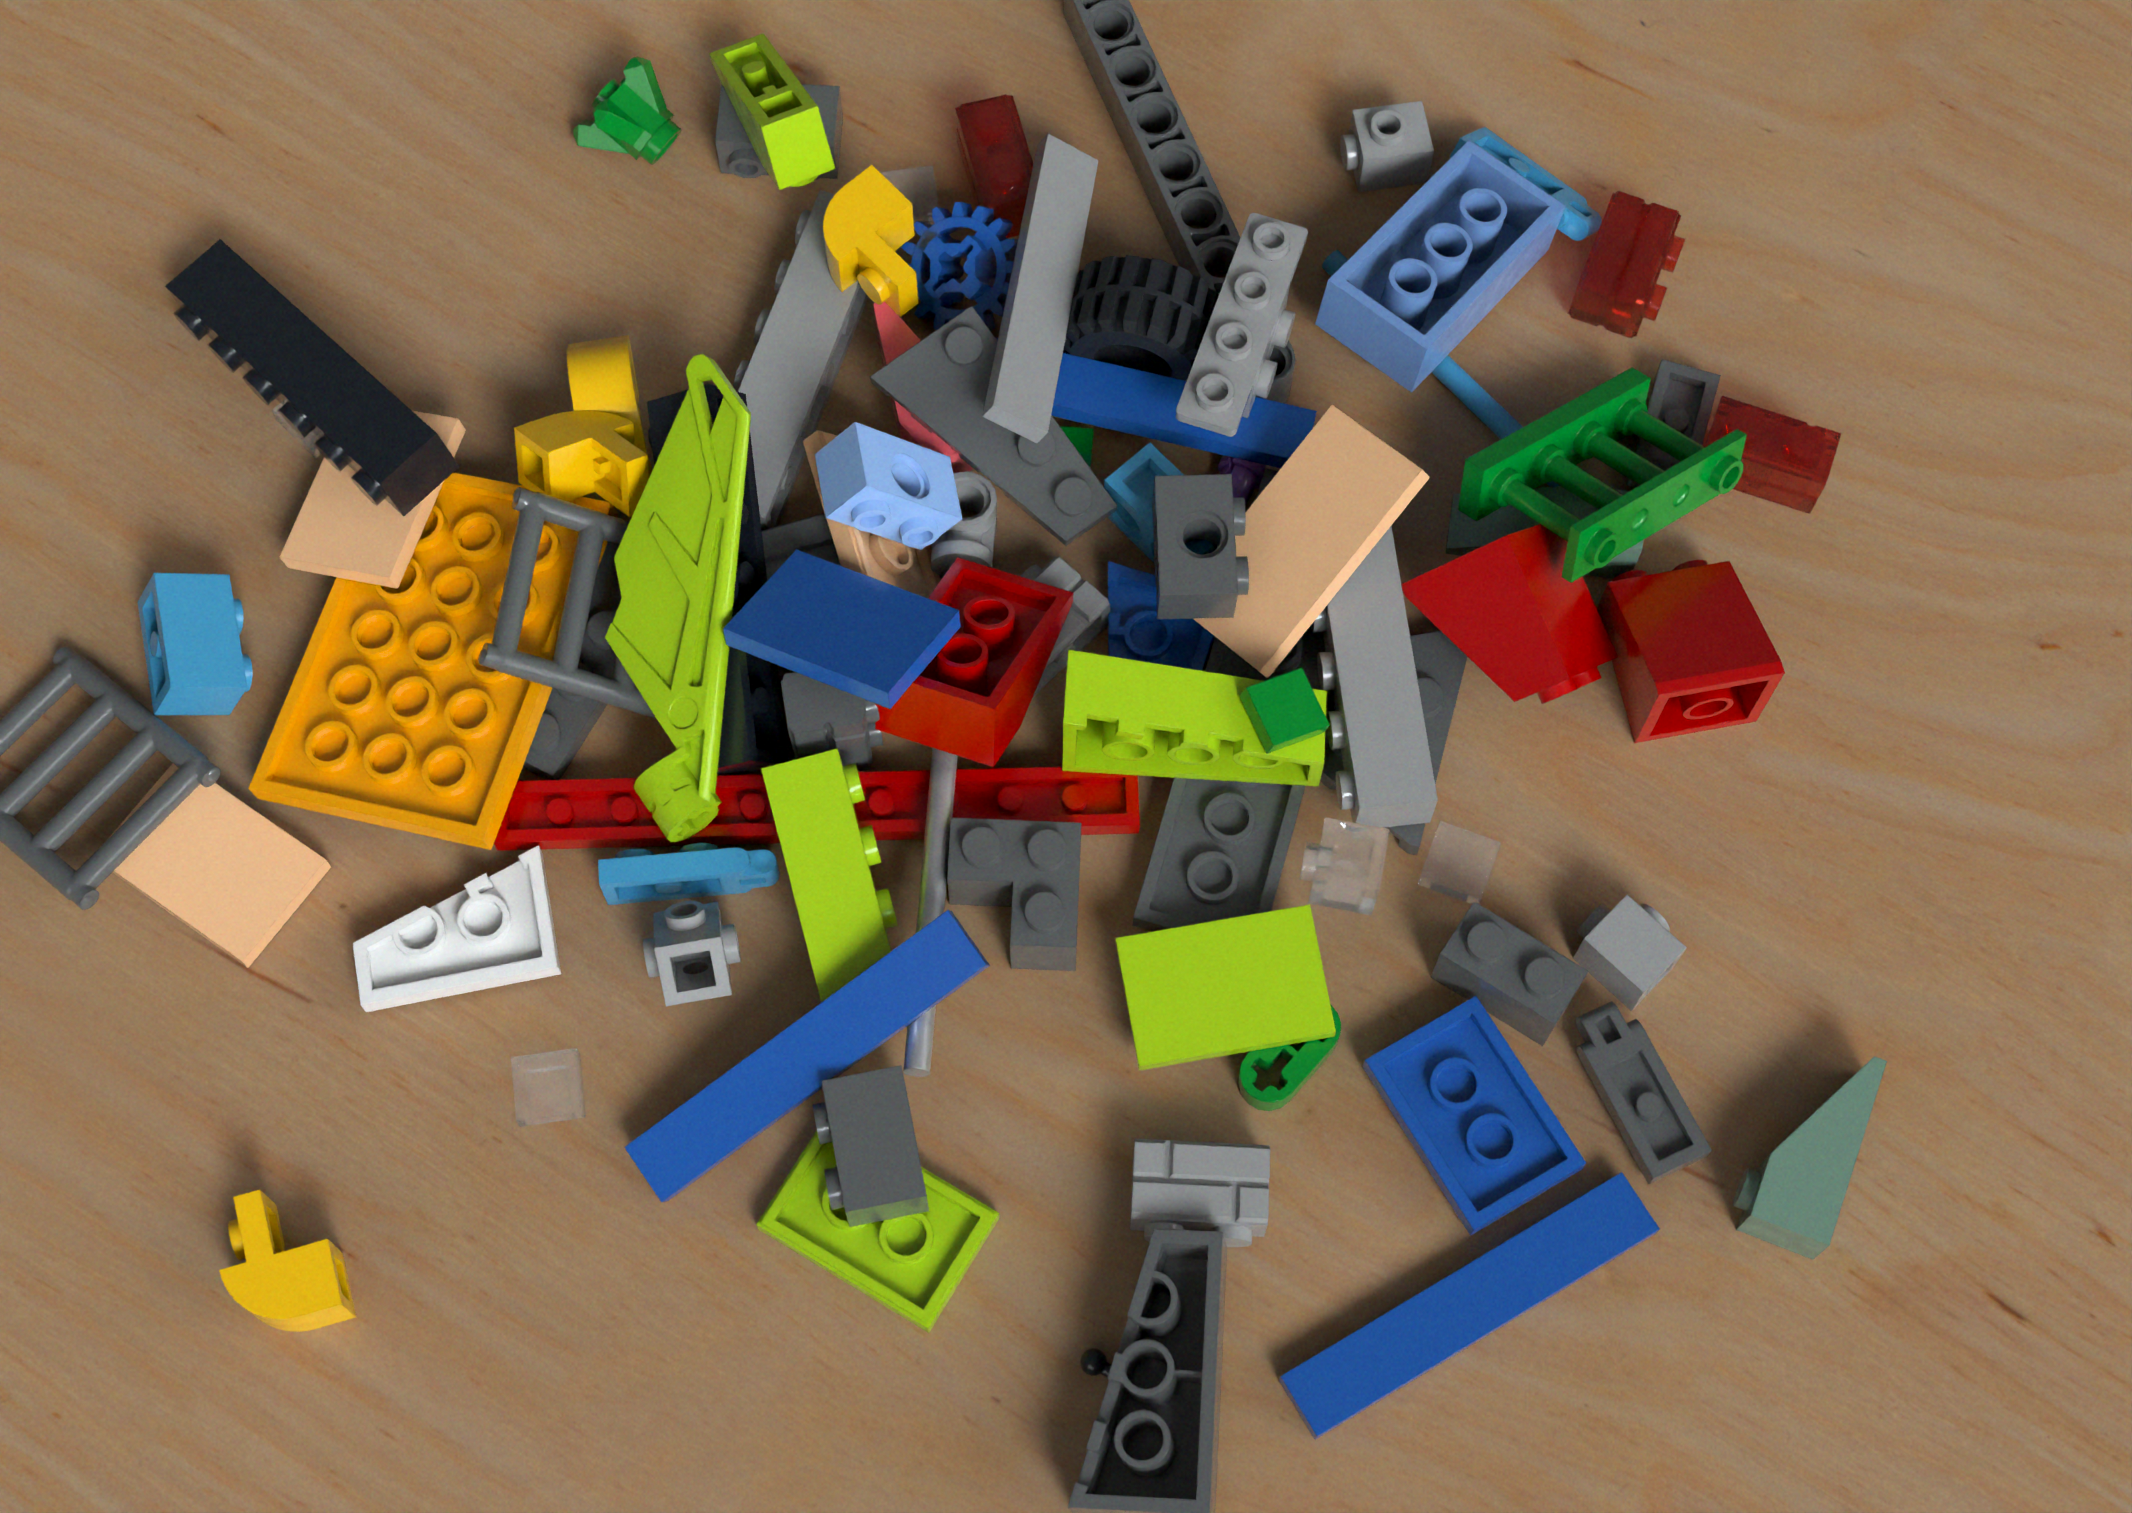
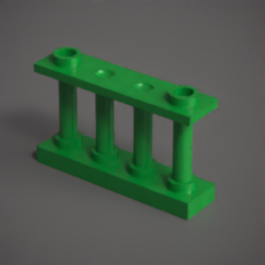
M1631 367L1466 458L1458 510L1477 522L1499 508L1511 505L1563 538L1568 543L1561 577L1572 583L1592 570L1606 566L1617 555L1719 494H1726L1731 491L1743 473L1744 465L1741 459L1747 434L1736 429L1704 447L1648 413L1646 401L1651 378ZM1635 434L1680 462L1664 471L1617 441ZM1594 457L1640 486L1623 495L1576 465ZM1554 481L1598 510L1580 519L1534 489L1543 483Z

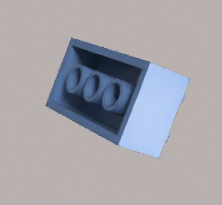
M1468 140L1328 279L1315 325L1412 393L1549 250L1566 205Z

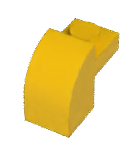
M870 165L844 185L833 196L827 206L823 220V233L828 269L832 280L841 292L858 280L863 291L873 302L879 305L885 302L899 317H902L919 303L916 271L895 252L915 236L913 206L873 165Z
M629 335L568 344L567 367L574 411H601L629 419L634 422L635 446L648 454L639 408V389Z
M585 410L557 413L514 427L518 482L530 491L540 492L568 502L595 492L628 517H632L652 472L648 454L635 446L634 422L612 413Z
M260 1189L233 1197L237 1219L228 1222L229 1236L237 1259H246V1262L220 1269L219 1272L225 1288L238 1304L263 1323L273 1328L290 1332L310 1331L356 1318L343 1253L329 1239L286 1250L276 1204Z

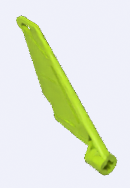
M704 354L693 356L688 363L686 375L689 389L614 556L622 599L605 636L619 661L677 749L646 769L636 779L633 787L646 808L653 813V819L670 842L682 841L704 829L717 816L719 811L717 806L722 803L716 794L729 656V646L726 645L723 628L730 622L733 614L751 412L717 363ZM713 380L724 396L714 424H712L703 384L704 381Z

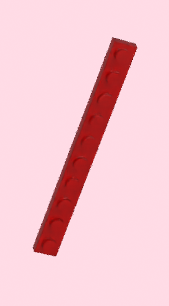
M1063 767L956 769L952 818L1081 823V835L1139 834L1138 775L1062 771ZM930 770L858 772L865 796V801L853 804L859 828L872 825L876 841L924 839ZM763 775L717 776L716 794L722 802L717 806L719 809L717 816L704 829L678 842H670L653 819V813L646 808L633 787L637 778L517 781L494 845L497 851L530 850L538 845L540 849L686 846L694 843H710L714 845L780 843Z

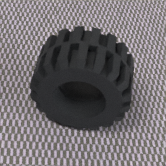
M1126 255V257L1109 256L1104 257L1102 261H1092L1085 265L1084 270H1079L1077 274L1063 353L1187 381L1219 294L1217 291L1208 288L1209 283L1201 277L1190 274L1189 270L1162 260Z

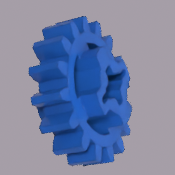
M955 202L952 213L946 208H933L932 218L934 224L916 221L914 229L920 236L917 243L906 242L901 247L906 253L912 255L911 264L908 265L916 271L918 299L921 300V303L917 306L914 314L917 318L930 319L935 316L933 329L938 330L967 310H958L951 307L953 302L960 303L966 296L968 299L975 300L978 303L973 308L991 331L995 329L993 314L995 313L1003 317L1018 243V239H1007L1006 237L1013 223L1002 218L993 221L994 209L980 205L977 206L974 212L971 204ZM961 229L977 231L974 236L967 235L962 242L950 236L951 233ZM962 258L967 259L963 267L960 264ZM965 271V273L968 276L965 280H961L960 278L963 276Z

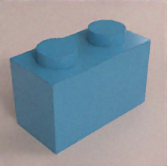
M153 573L137 603L154 715H230L244 692L250 690L253 676L251 659L249 655L242 654L239 635L243 628V606L240 599L233 598L230 575Z

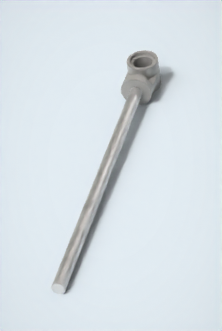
M969 471L954 473L960 509L975 511L978 514L968 518L962 517L961 521L942 534L932 544L931 570L940 575L941 578L944 577L957 557L992 568L994 541L997 532V496L991 482L980 474ZM932 748L916 933L943 914L945 907L950 824L953 815L958 756ZM936 1005L907 1026L903 1072L906 1075L925 1077L930 1074Z

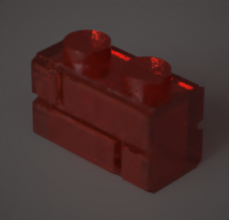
M1005 94L961 104V106L955 108L957 144L976 208L980 205L994 209L993 221L1002 218L1013 223L1006 237L1018 236L1033 169V160L1013 95Z
M1621 191L1613 193L1577 285L1568 312L1571 318L1596 327L1603 325L1605 330L1628 338L1637 336L1643 318L1655 322L1668 288L1656 284L1661 269L1673 273L1685 242L1684 238L1674 235L1681 218L1679 211L1653 202L1646 204L1644 199Z
M1721 395L1705 433L1703 446L1707 447L1736 429L1747 434L1741 459L1744 465L1743 473L1733 490L1810 514L1826 485L1841 433L1817 425L1813 427L1808 425L1807 422Z

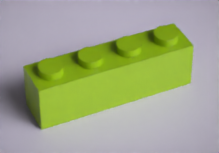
M838 748L761 768L821 1002L890 953L892 950L886 929L898 926L889 888L878 891L875 889L870 866L880 864L882 861L873 827L870 825L859 828L853 805L854 803L865 801L856 763L843 766Z

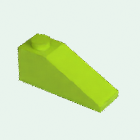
M764 33L709 53L712 65L762 166L779 190L789 186L800 187L813 182L818 175L835 169L818 105Z

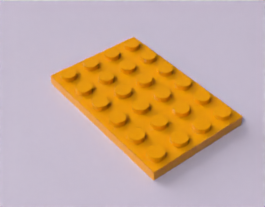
M453 472L443 482L398 589L336 577L248 789L257 799L483 849H492L552 691V687L498 672L495 669L482 666L478 662L483 645L486 642L492 644L519 511L512 509L513 494L518 487L527 489L526 487ZM586 497L569 501L618 517L615 507L607 501ZM544 521L517 648L518 651L553 660L578 531ZM603 540L599 564L608 543L606 540Z

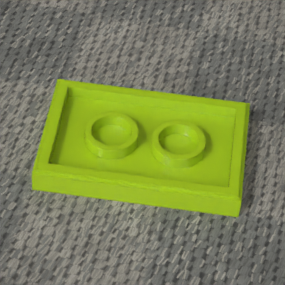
M1310 904L1116 938L1117 954L1139 1071L1335 1037L1336 1029Z
M816 1130L757 1222L758 1230L929 1333L999 1220V1213L921 1167L929 1211L849 1227L845 1208L832 1210L824 1169L837 1167L833 1142L820 1144Z

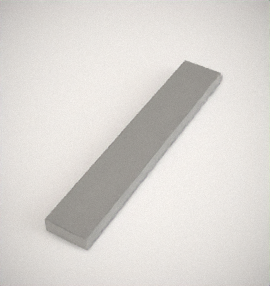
M1047 134L1037 145L982 416L1035 443H1038L1049 430L1071 303L1099 161L1050 134Z

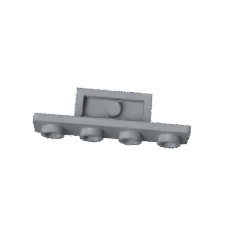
M1251 213L1249 215L1177 405L1176 419L1178 421L1232 437L1237 432L1241 418L1249 417L1256 396L1268 397L1277 369V362L1270 361V356L1274 346L1286 347L1296 313L1286 310L1290 284L1307 240L1308 231L1306 228L1258 213Z

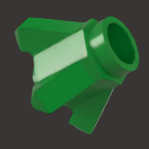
M637 56L631 58L624 68L625 78L620 83L612 79L594 99L591 106L594 107L593 114L595 120L586 119L579 123L573 129V136L578 146L626 153L636 160L642 157L649 164L653 165L671 147L682 129L672 121L674 114L666 107L651 61Z

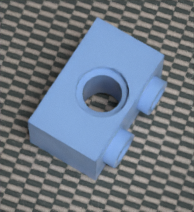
M857 422L850 425L815 454L825 517L920 550L934 543L942 534L962 520L950 456Z

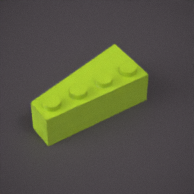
M1068 650L1063 718L1062 771L1319 786L1324 767L1325 731L1320 735L1266 754L1239 697L1246 687L1263 682L1262 680ZM1313 689L1326 716L1327 691Z

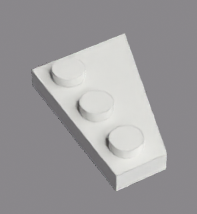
M539 845L519 855L520 861L489 877L485 873L464 884L465 890L431 908L424 905L354 942L353 950L360 1005L365 1012L560 975L561 969L544 858Z

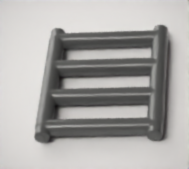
M518 487L513 494L512 509L519 511L492 644L486 642L483 645L478 657L479 664L501 673L656 718L617 656L612 679L578 669L603 540L620 545L629 521L540 492H533ZM544 521L579 532L552 661L517 650Z
M66 646L55 653L53 663L56 666L0 720V756L75 683L91 695L95 701L0 793V841L68 900L73 901L82 910H87L99 898V892L96 888L200 784L204 787L212 786L219 779L221 771L209 761L208 757L91 662ZM115 717L135 731L137 734L35 835L14 818ZM157 750L179 767L77 871L55 853Z

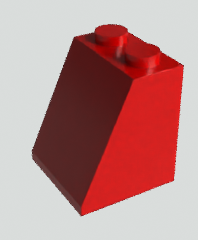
M1541 524L1503 536L1401 584L1405 597L1514 702L1537 693L1541 704L1568 694L1601 679L1602 677L1597 666L1618 657L1583 576L1572 583L1561 577L1568 542Z
M1691 560L1676 566L1672 571L1648 575L1644 570H1634L1620 574L1612 581L1607 582L1597 610L1618 656L1612 660L1634 743L1757 721L1785 671L1782 661L1730 561L1708 564L1706 560Z

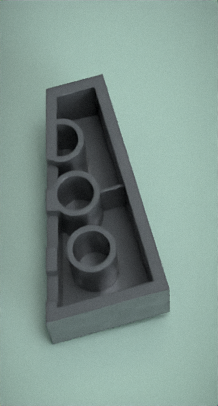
M1153 1230L1127 1314L1126 1327L1118 1352H1115L1110 1368L1109 1382L1097 1420H1094L1086 1446L1087 1453L1077 1483L1075 1482L1068 1504V1509L1072 1513H1215L1227 1246L1223 1232Z

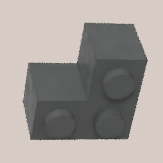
M951 818L947 876L950 905L1012 907L1010 936L1011 969L1076 971L1081 823Z

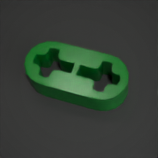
M1332 1005L1331 1010L1336 1029L1335 1037L1324 1038L1323 1042L1320 1040L1307 1041L1299 1051L1295 1050L1291 1046L1292 1044L1249 1051L1240 1066L1238 1087L1241 1096L1249 1105L1264 1111L1282 1108L1292 1100L1329 1058L1337 1046L1341 1033V1021ZM1280 1057L1288 1062L1280 1075L1279 1083L1283 1087L1281 1090L1270 1085L1261 1091L1254 1086L1258 1075L1254 1070L1256 1066L1267 1071L1271 1069Z

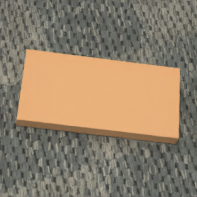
M1331 405L1245 512V535L1235 536L1236 556H1247L1249 590L1248 595H1238L1234 618H1194V620L1266 678H1269L1430 477L1423 469L1334 405Z

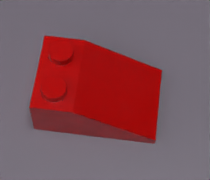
M957 557L928 599L958 609L961 627L891 709L875 703L878 707L880 720L875 722V729L994 767L1023 722L1073 604L1074 592Z

